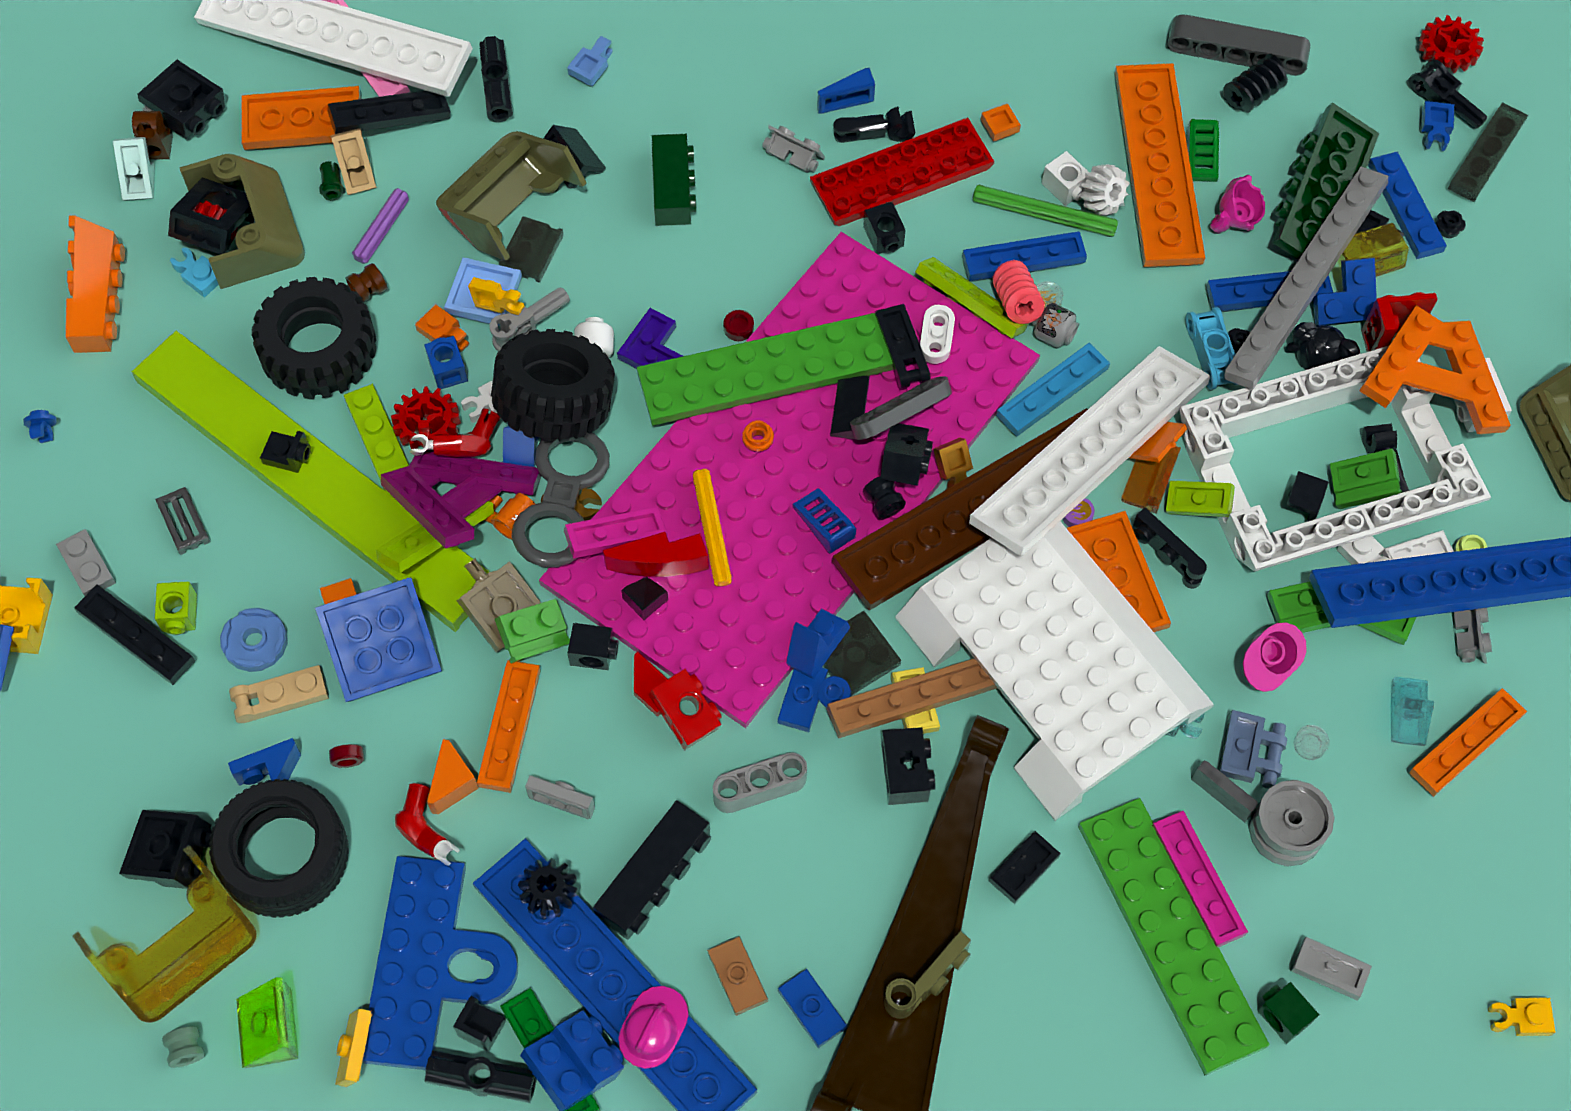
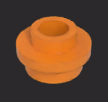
M756 420L744 428L742 440L748 449L764 451L772 445L774 433L767 423ZM755 435H761L763 439L755 440L753 439V437Z

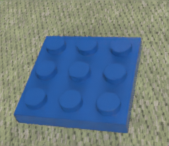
M411 577L315 607L346 702L442 671Z

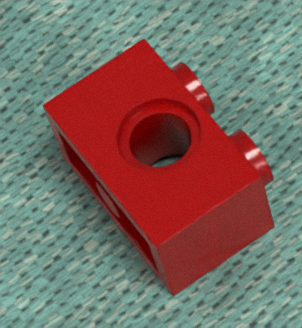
M686 669L651 689L649 694L684 751L717 731L722 725L719 721L722 716L718 708L712 701L707 703L701 693L704 689L700 680L694 673L689 675ZM685 700L691 701L696 707V713L691 716L683 714L680 711L679 703Z

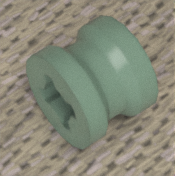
M197 1027L179 1028L162 1037L163 1045L169 1050V1056L167 1057L169 1067L187 1066L204 1057L203 1048L198 1046L197 1043L199 1037Z

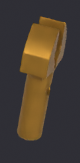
M587 488L582 489L581 494L578 495L574 509L583 517L584 521L591 520L599 511V509L585 508L586 504L591 503L602 506L600 496L592 489Z

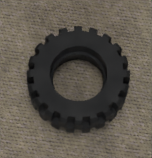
M306 277V281L302 282L296 279L290 281L289 286L285 288L280 286L274 290V296L272 298L266 297L261 303L263 310L258 309L253 319L255 324L252 326L251 334L262 368L267 377L271 378L273 384L279 389L285 388L286 392L290 395L298 396L299 393H302L303 397L308 399H315V395H321L322 398L331 397L332 392L339 390L342 393L349 389L348 385L350 383L357 384L363 378L361 372L369 371L372 365L371 358L375 357L377 349L374 327L362 297L356 291H351L350 286L342 282L336 285L334 279L324 277L322 281L317 280L316 277ZM330 324L341 329L337 339L319 351L299 352L288 347L295 334L310 325Z
M538 329L531 330L526 335L523 333L516 335L497 352L493 371L491 402L503 422H508L509 427L516 432L522 431L524 436L530 438L536 436L540 437L541 441L549 442L551 439H558L559 442L568 441L572 437L579 439L584 437L587 432L591 434L599 428L608 416L614 385V368L606 353H603L596 343H589L588 338L580 335L577 337L572 332L565 330L564 332H555V329H546V331L539 332Z

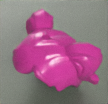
M1245 175L1234 178L1227 185L1219 203L1220 214L1215 215L1210 224V228L1214 232L1222 233L1230 227L1251 231L1254 229V225L1264 217V196L1260 193L1261 190L1251 184L1252 176Z

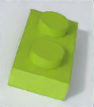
M1170 481L1166 512L1172 515L1229 517L1230 513H1232L1235 486L1232 483Z

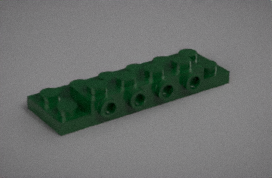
M1333 102L1326 107L1318 129L1314 133L1311 131L1305 136L1301 143V147L1305 151L1298 156L1292 166L1296 174L1286 183L1283 191L1287 193V197L1278 204L1274 213L1278 216L1276 226L1279 229L1273 244L1298 260L1300 259L1360 167L1367 168L1379 132Z

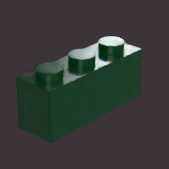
M687 134L651 135L655 225L691 224V213L696 212V194H690L689 189L695 188V171L688 168V163H694L693 145H687Z

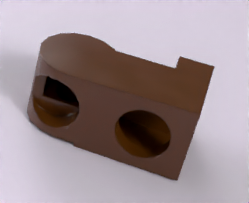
M134 111L132 115L133 133L135 137L146 138L149 159H170L173 134L170 128L165 127L161 112ZM149 145L156 146L161 150L151 151L149 150Z

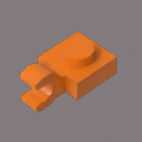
M436 304L415 324L417 331L430 341L441 337L454 336L459 352H462L469 345V342L464 339L467 334L459 328L458 320Z

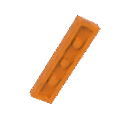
M507 660L477 780L479 788L508 793L512 791L541 671L539 665L523 662L511 664L510 660Z
M1502 688L1414 766L1409 773L1434 797L1520 720L1527 711Z

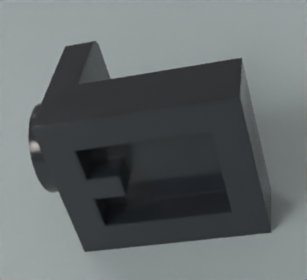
M271 431L260 459L262 464L298 473L302 463H306L309 459L311 446L304 432L297 431L295 437Z

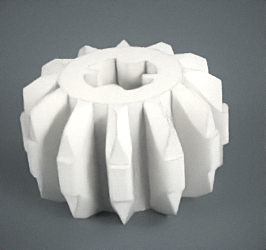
M1111 164L1093 166L1091 172L1085 173V183L1080 184L1084 188L1080 195L1085 200L1084 207L1098 215L1117 214L1118 208L1125 205L1124 197L1129 195L1126 192V188L1130 182L1125 180L1126 172Z

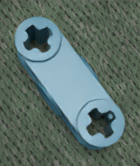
M1214 307L1209 312L1198 314L1187 312L1186 328L1188 335L1192 339L1202 370L1210 375L1207 385L1208 389L1213 390L1218 385L1229 383L1239 385L1224 379L1225 370L1234 358L1235 352L1220 308Z

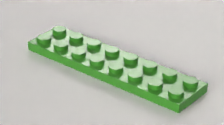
M875 313L639 366L637 367V374L653 426L835 384L840 379L863 375L870 376L893 370V363Z
M1141 798L1081 822L1078 828L1203 1074L1208 1075L1266 1049L1270 1044L1219 947L1215 946L1173 866Z

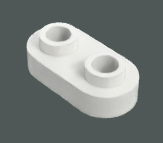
M944 305L931 306L924 314L920 347L925 360L932 364L946 361L951 351L955 315L949 307ZM940 322L943 326H936L934 323ZM936 348L939 352H932L930 349Z

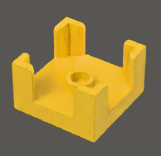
M26 578L30 588L0 585V624L14 627L9 652L39 654L53 594L40 578Z

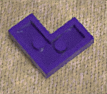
M649 308L617 352L618 359L637 369L639 366L683 357L681 354L663 346L675 330L676 321Z

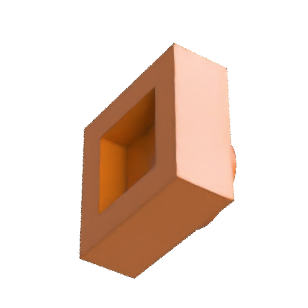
M1008 103L981 114V121L993 142L1020 132L1021 125Z

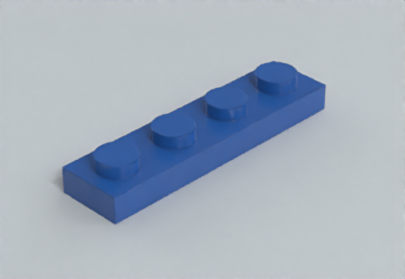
M1398 151L1371 158L1368 164L1370 170L1389 176L1388 185L1382 194L1401 231L1404 233L1416 260L1444 252L1447 245Z
M1078 231L963 250L962 258L968 280L974 281L993 278L996 269L1001 264L1011 260L1022 261L1030 272L1086 263L1087 254L1081 233Z
M1291 271L1208 280L1206 288L1211 308L1219 307L1221 311L1268 306ZM1329 275L1316 294L1333 292Z

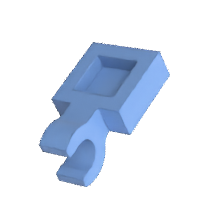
M600 36L591 50L583 47L567 67L568 74L593 86L608 67L607 59L613 52L612 49L608 48L611 41Z

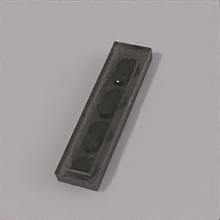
M1502 102L1451 181L1448 189L1475 202L1529 115Z

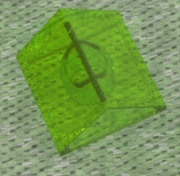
M275 977L236 999L242 1068H252L298 1059L292 990L282 977Z

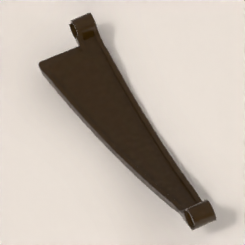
M977 715L958 767L888 936L827 1078L817 1094L810 1111H852L853 1108L859 1111H929L954 967L945 976L949 981L936 997L931 993L906 1018L897 1019L890 1016L885 1010L884 998L887 986L895 979L903 978L915 984L962 929L989 780L1009 731V728ZM896 992L891 996L892 1001L900 1006L910 1002L908 995L903 992Z

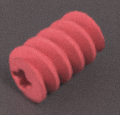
M1011 260L1001 264L993 275L992 283L1007 316L1013 322L1019 324H1028L1037 320L1044 311L1045 303L1027 266L1018 260Z

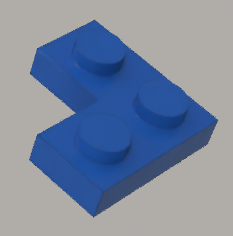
M1375 258L1341 260L1342 291L1318 293L1313 298L1314 321L1316 325L1367 319L1377 299Z

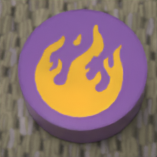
M1084 498L1063 518L1064 523L1071 527L1092 521L1095 513L1093 504Z

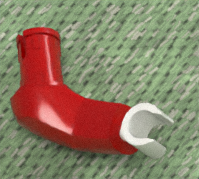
M483 408L472 432L465 434H434L433 440H428L423 434H417L410 440L422 442L423 449H411L410 453L419 456L427 449H433L434 455L447 457H477L485 455L491 449L489 439L500 417L494 411L488 414L489 409Z
M417 783L409 784L403 810L395 814V826L403 837L417 849L449 866L451 863L446 860L447 854L452 850L459 853L460 850L431 828L423 817L430 788Z

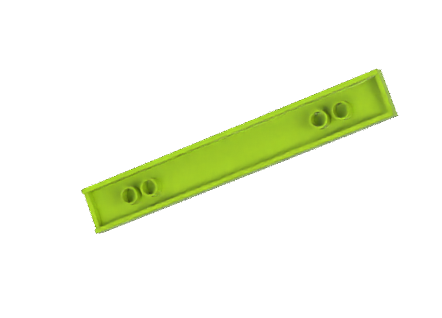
M177 330L131 371L139 385L389 581L394 583L411 577L420 605L454 632L460 628L459 626L468 615L457 600L470 591L476 582L464 567L473 560L457 546L446 549L442 546L401 573L379 562L376 549L419 522L391 495ZM271 431L295 437L297 431L305 433L307 441L311 446V452L308 461L302 463L298 473L262 464L260 456ZM481 566L486 574L489 573L487 569Z

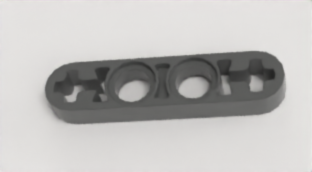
M941 376L925 381L855 418L850 422L855 439L862 440L873 437L952 394L948 377Z

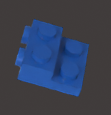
M584 1010L557 1025L552 1033L526 1047L520 1054L559 1111H566L614 1081L624 1069L622 1064L623 1055L620 1049L613 1044L610 1046L601 1035L603 1030L599 1020L594 1016L588 1017Z

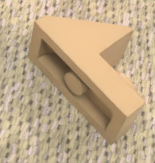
M360 128L331 135L347 195L376 188Z

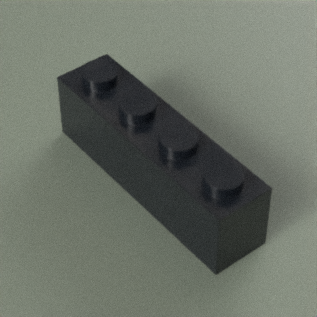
M676 800L593 906L594 913L598 918L626 940H629L633 933L640 934L649 921L647 915L653 907H660L670 894L668 888L675 879L681 880L691 866V863H689L690 859L696 852L702 853L711 840V836H709L710 823Z

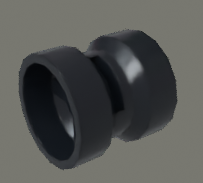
M880 476L865 485L863 493L869 501L873 502V510L879 519H886L899 513L905 507L906 501L902 494L894 490V481L880 479Z

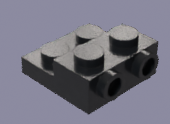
M178 59L138 93V101L153 111H160L164 125L185 139L192 133L194 135L200 134L205 127V121L211 116L215 118L220 116L225 107L223 88Z
M142 810L119 874L127 879L154 881L164 887L190 889L192 881L197 880L201 874L200 858L203 849L209 847V842H211L212 825L195 814Z

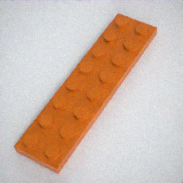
M1174 64L1116 66L1115 78L1144 267L1204 264L1205 252Z

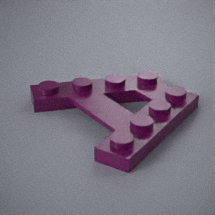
M425 451L422 455H415L409 466L381 474V486L446 549L474 540V528L464 519L501 491L534 495L541 475L536 467L471 457L434 455L432 451ZM440 481L457 485L443 496H440L432 488Z

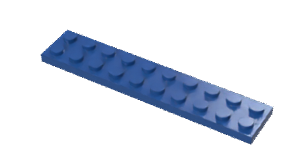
M1571 537L1311 570L1309 580L1331 628L1571 597Z
M525 838L474 881L473 886L587 1013L599 1020L602 1029L620 1048L619 1035L621 1027L634 1002L642 992L651 987L661 985L578 895L569 897L573 904L571 909L560 906V917H556L553 910H549L546 919L541 918L540 909L533 914L528 912L527 907L529 903H521L519 896L524 891L519 889L518 883L521 880L527 879L524 875L525 868L536 871L535 862L537 860L542 862L543 867H546L548 862ZM545 885L542 887L543 892L547 889L550 891L555 890L554 885L549 888ZM688 1016L686 1027L672 1054L664 1063L653 1068L644 1069L637 1067L676 1111H738L757 1093L754 1085L690 1016Z

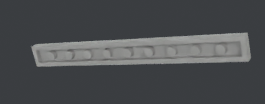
M1360 167L1226 368L1224 379L1252 390L1255 388L1388 185V175Z

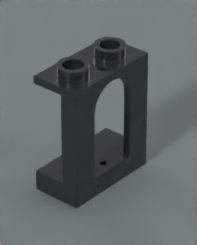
M202 177L170 210L168 236L218 254L229 252L231 235L243 221L255 223L246 192ZM205 201H209L212 205L219 204L222 209H228L219 220L192 211L200 202L204 203Z

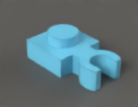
M183 247L181 250L186 260L178 262L172 257L170 262L175 271L182 273L183 281L205 298L219 285L210 262L203 255L196 261L191 250Z

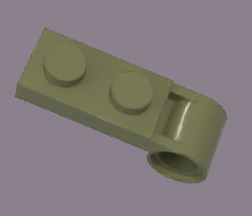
M960 931L915 984L903 978L893 980L887 986L884 1007L886 1012L894 1018L903 1019L911 1015L918 1005L925 1001L931 993L936 997L949 980L945 976L954 967L959 970L969 959L971 954L968 952L971 939ZM896 992H903L908 995L910 1002L900 1006L892 1001L891 996Z

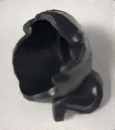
M1301 322L1292 332L1293 342L1287 345L1289 351H1297L1298 363L1305 370L1360 354V348L1354 340L1346 339L1339 329L1329 325H1316L1313 322Z

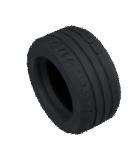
M288 779L266 780L264 783L262 781L256 786L254 784L248 789L245 788L241 794H236V797L232 798L229 804L223 807L224 810L220 811L219 818L215 820V826L212 827L211 842H209V856L211 857L210 861L213 865V870L230 896L248 911L273 918L277 916L282 918L285 915L290 917L293 914L299 915L302 911L306 912L311 907H316L317 903H322L325 897L328 898L330 892L336 889L335 886L339 884L340 878L344 875V870L347 866L346 862L348 861L347 854L349 853L344 826L329 800L322 793H319L317 789H313L312 786L305 785L296 780L289 781ZM277 818H295L307 822L315 831V846L309 860L296 873L282 879L266 880L254 876L247 871L245 866V849L251 836L262 825Z

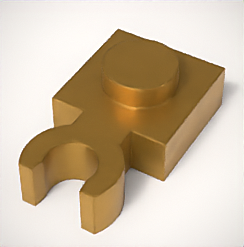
M959 437L933 448L940 477L946 480L950 479L947 489L967 478L966 471L973 469L966 439Z

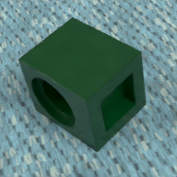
M1291 982L1282 989L1278 985L1271 988L1261 997L1265 1003L1258 1010L1259 1014L1286 1045L1320 1015Z

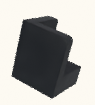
M1298 471L1288 495L1287 505L1309 513L1307 522L1316 519L1329 482Z
M470 996L453 1027L458 1037L489 1052L506 1019L481 1006L477 998Z

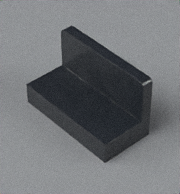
M552 125L543 139L568 147L583 177L588 171L603 173L606 169L577 129ZM563 181L569 188L577 187L576 184Z

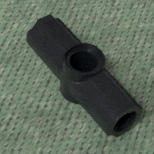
M496 36L485 37L483 41L479 42L487 117L496 122L506 121L507 118L513 116L505 44L504 40L498 39Z
M432 1050L425 1069L424 1081L426 1083L470 1091L477 1096L491 1095L531 1103L536 1087V1077L530 1069L491 1062L485 1057L469 1058ZM486 1069L490 1071V1077L485 1083L475 1084L472 1082L473 1075L478 1070Z

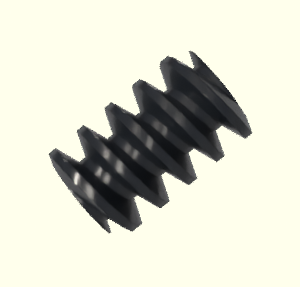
M1272 53L1267 54L1265 58L1260 59L1256 64L1250 66L1248 70L1243 71L1240 76L1226 83L1223 88V94L1228 104L1233 108H1240L1245 112H1251L1263 100L1269 99L1271 94H1276L1279 88H1284L1288 83V78L1281 60Z

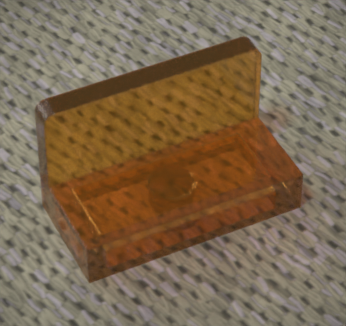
M1175 446L1171 448L1159 463L1136 459L1121 499L1122 502L1141 509L1146 507L1150 512L1157 514L1181 447Z

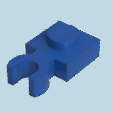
M1425 101L1422 107L1421 131L1429 132L1425 140V147L1430 149L1433 140H1437L1441 143V151H1445L1450 142L1449 135H1451L1454 129V104Z

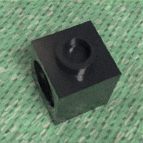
M893 201L864 211L863 227L875 253H892L904 247L906 230Z
M573 623L567 652L570 666L609 670L610 660H616L619 645V641L614 640L612 628Z

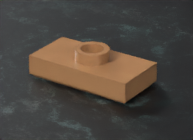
M740 937L707 950L736 1016L768 1002V998Z

